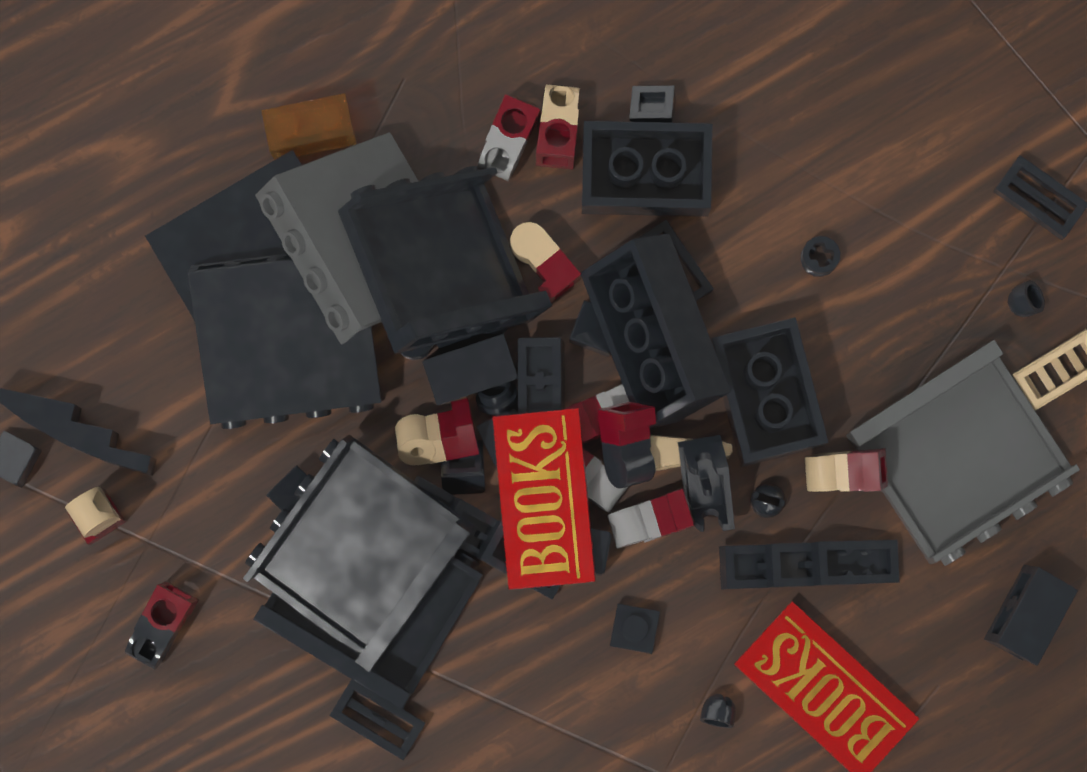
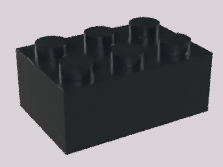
M584 121L581 214L708 217L711 210L713 124Z
M796 317L711 339L731 393L723 397L741 467L824 447L828 443Z

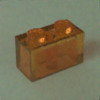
M345 93L261 110L269 151L274 160L291 150L294 151L296 156L357 144L349 103Z

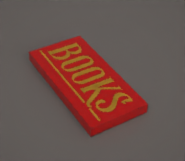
M580 409L494 416L493 427L508 589L596 582Z
M793 601L782 610L733 664L849 772H872L919 720L908 707Z

